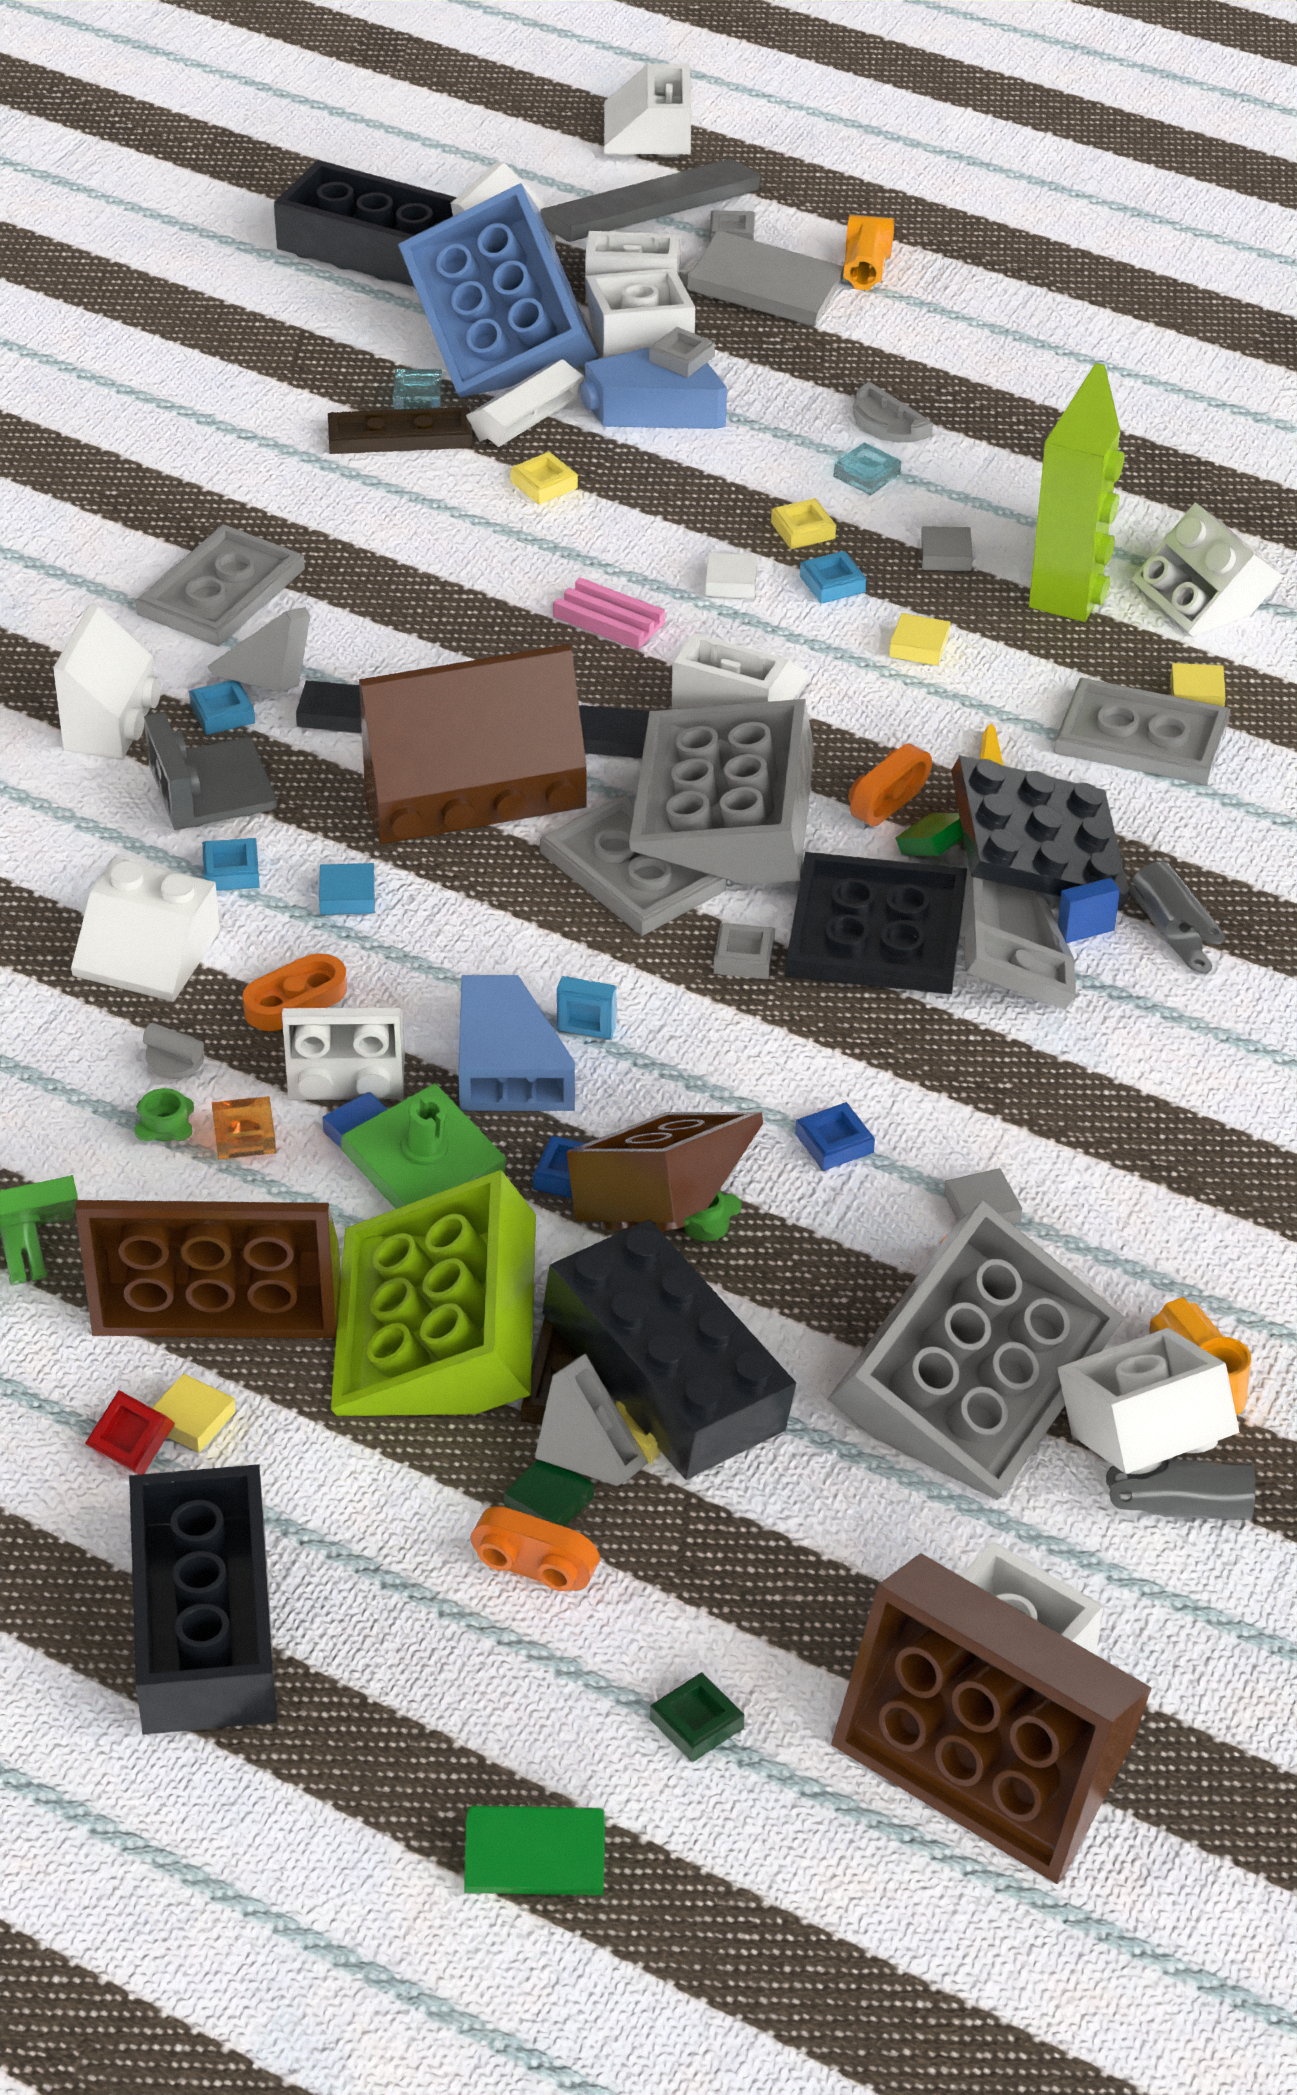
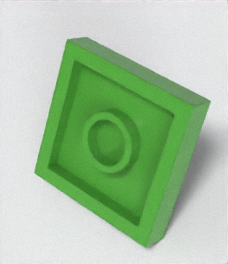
M436 1083L342 1135L341 1150L395 1209L499 1170L505 1173L507 1158Z
M73 1175L0 1190V1235L10 1276L9 1283L11 1285L26 1283L27 1277L22 1253L26 1255L32 1282L49 1276L48 1270L45 1268L36 1226L74 1218L78 1194Z

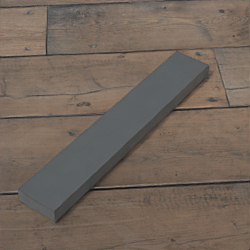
M730 158L542 208L540 214L547 230L568 242L587 238L589 231L608 232L759 190L761 175Z

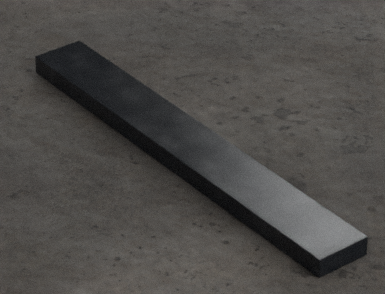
M306 680L296 710L297 727L362 733L359 685ZM579 705L585 753L642 758L650 711Z

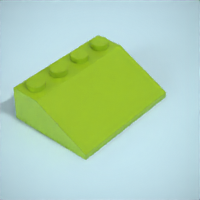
M1094 364L1045 441L1029 598L1030 608L1086 622L1095 605L1102 606L1109 591L1110 577L1104 575L1105 565L1110 561L1115 544V536L1109 535V525L1113 523L1120 501L1119 494L1113 493L1114 482L1118 481L1122 472L1125 458L1124 452L1118 451L1120 426L1106 366L1103 364Z
M502 1170L345 1228L331 1410L337 1416L479 1414L531 1395L536 1213Z

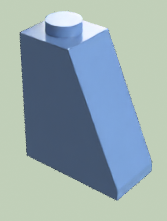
M650 347L585 362V382L580 385L581 399L586 410H591L603 427L719 429L726 427L727 387L708 362L688 378L650 363Z
M462 975L458 1067L460 1110L575 1111V1061L519 975Z

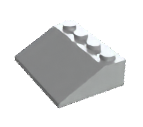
M806 699L650 711L630 831V850L745 885H778L785 882L800 881L814 757V744Z
M982 1200L952 1227L827 1400L875 1439L998 1500L1003 1496L1065 1406L1057 1367L1102 1352L1125 1316Z

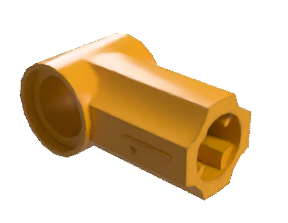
M849 214L844 279L849 280L853 284L854 289L870 290L874 284L882 282L886 258L890 259L892 253L894 218Z
M1184 1297L1165 1303L1163 1309L1151 1319L1149 1334L1170 1328L1225 1362L1236 1416L1242 1413L1246 1407L1251 1366V1353L1248 1347L1239 1340L1223 1336L1196 1303H1189Z

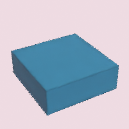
M845 551L800 562V577L820 604L866 592V577Z
M230 680L189 691L190 706L206 735L255 723L254 707L241 683L238 681Z
M256 838L202 842L204 879L216 882V891L260 888Z
M374 863L320 864V915L375 913Z
M561 976L557 986V1030L612 1040L616 1029L617 986Z

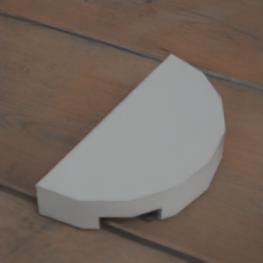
M868 381L857 390L856 400L853 405V415L856 424L865 433L881 440L898 443L915 442L932 437V421Z

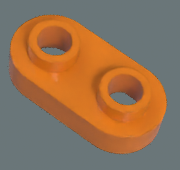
M911 743L904 744L899 749H893L884 761L869 773L859 776L854 781L848 795L851 815L872 827L881 824L916 796L923 788L932 767L930 753Z
M310 954L252 981L246 986L242 995L246 1021L251 1026L260 1030L278 1031L283 1029V1008H328L338 1003L347 992V975L344 963L337 957L329 954Z
M494 1506L487 1508L479 1518L470 1537L472 1546L480 1560L490 1568L499 1571H510L541 1581L549 1588L557 1591L584 1589L589 1584L600 1562L597 1548L581 1533L507 1507Z

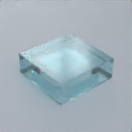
M395 369L394 410L441 408L442 370Z
M865 442L834 463L833 477L870 496L901 475V460Z

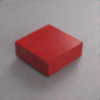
M118 1390L85 1444L93 1451L134 1474L140 1475L145 1473L175 1423L164 1414Z

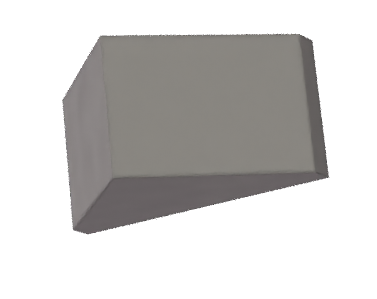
M306 607L285 611L208 665V669L214 676L278 692L299 686L311 615Z
M584 1354L559 1370L552 1377L535 1458L618 1486L629 1480L647 1465L648 1461L588 1357Z

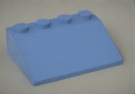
M522 183L398 244L455 390L460 398L512 387L543 367L562 359L575 369L585 364V362L599 357L540 211Z

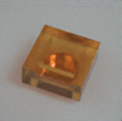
M270 1096L211 1102L218 1160L276 1153Z

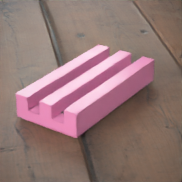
M580 577L575 581V589L569 587L564 592V600L558 598L553 602V617L639 650L665 624V609Z

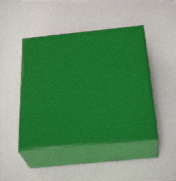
M930 813L895 837L901 854L906 856H939L964 838L959 813Z

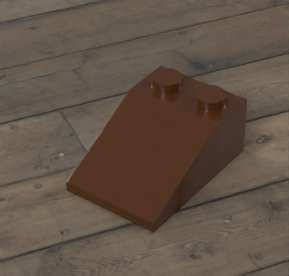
M664 1112L566 1151L575 1220L600 1222L602 1230L626 1229L635 1226L636 1222H644L648 1219L660 1231L684 1227L686 1225L685 1218L709 1207L763 1125L762 1112Z

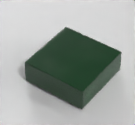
M538 1459L504 1493V1507L566 1527L594 1498V1483L571 1470Z
M703 1672L650 1705V1720L692 1763L744 1729L745 1714Z

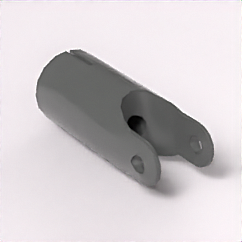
M1157 861L1141 868L1131 880L1133 882L1130 883L1129 887L1131 896L1190 969L1198 973H1209L1212 970V963L1202 951V939L1208 943L1222 944L1225 941V934L1167 862Z
M1166 1459L1162 1461L1161 1466L1156 1470L1143 1474L1128 1473L1126 1474L1127 1479L1116 1481L1117 1474L1123 1472L1114 1465L1110 1467L1106 1474V1483L1110 1488V1500L1118 1509L1145 1511L1149 1514L1163 1517L1251 1520L1253 1517L1255 1470L1253 1463ZM1120 1494H1132L1127 1500H1123L1119 1496Z

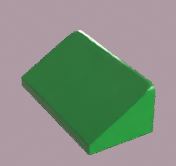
M473 1805L467 1808L464 1893L604 1896V1809Z

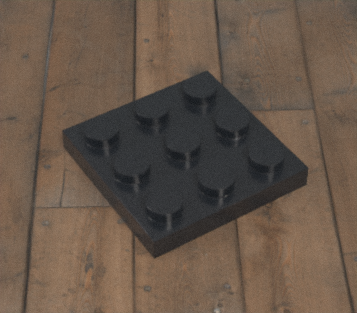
M962 755L958 756L951 773L972 877L1061 897L1062 890L1112 878L1120 889L1117 910H1122L1130 893L1104 789L1097 788L1089 783H1075L1050 777L1039 771L1029 772L1000 765L989 759L978 760Z
M805 852L786 958L785 977L952 994L968 868Z

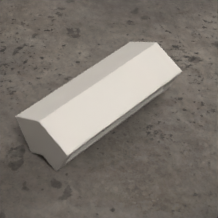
M563 359L533 373L470 412L466 417L480 442L489 439L496 446L500 447L578 398L584 376Z

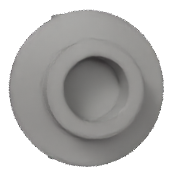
M150 1023L146 1027L143 1034V1043L147 1045L146 1063L153 1074L166 1079H181L192 1075L201 1067L204 1060V1043L202 1041L155 1023Z

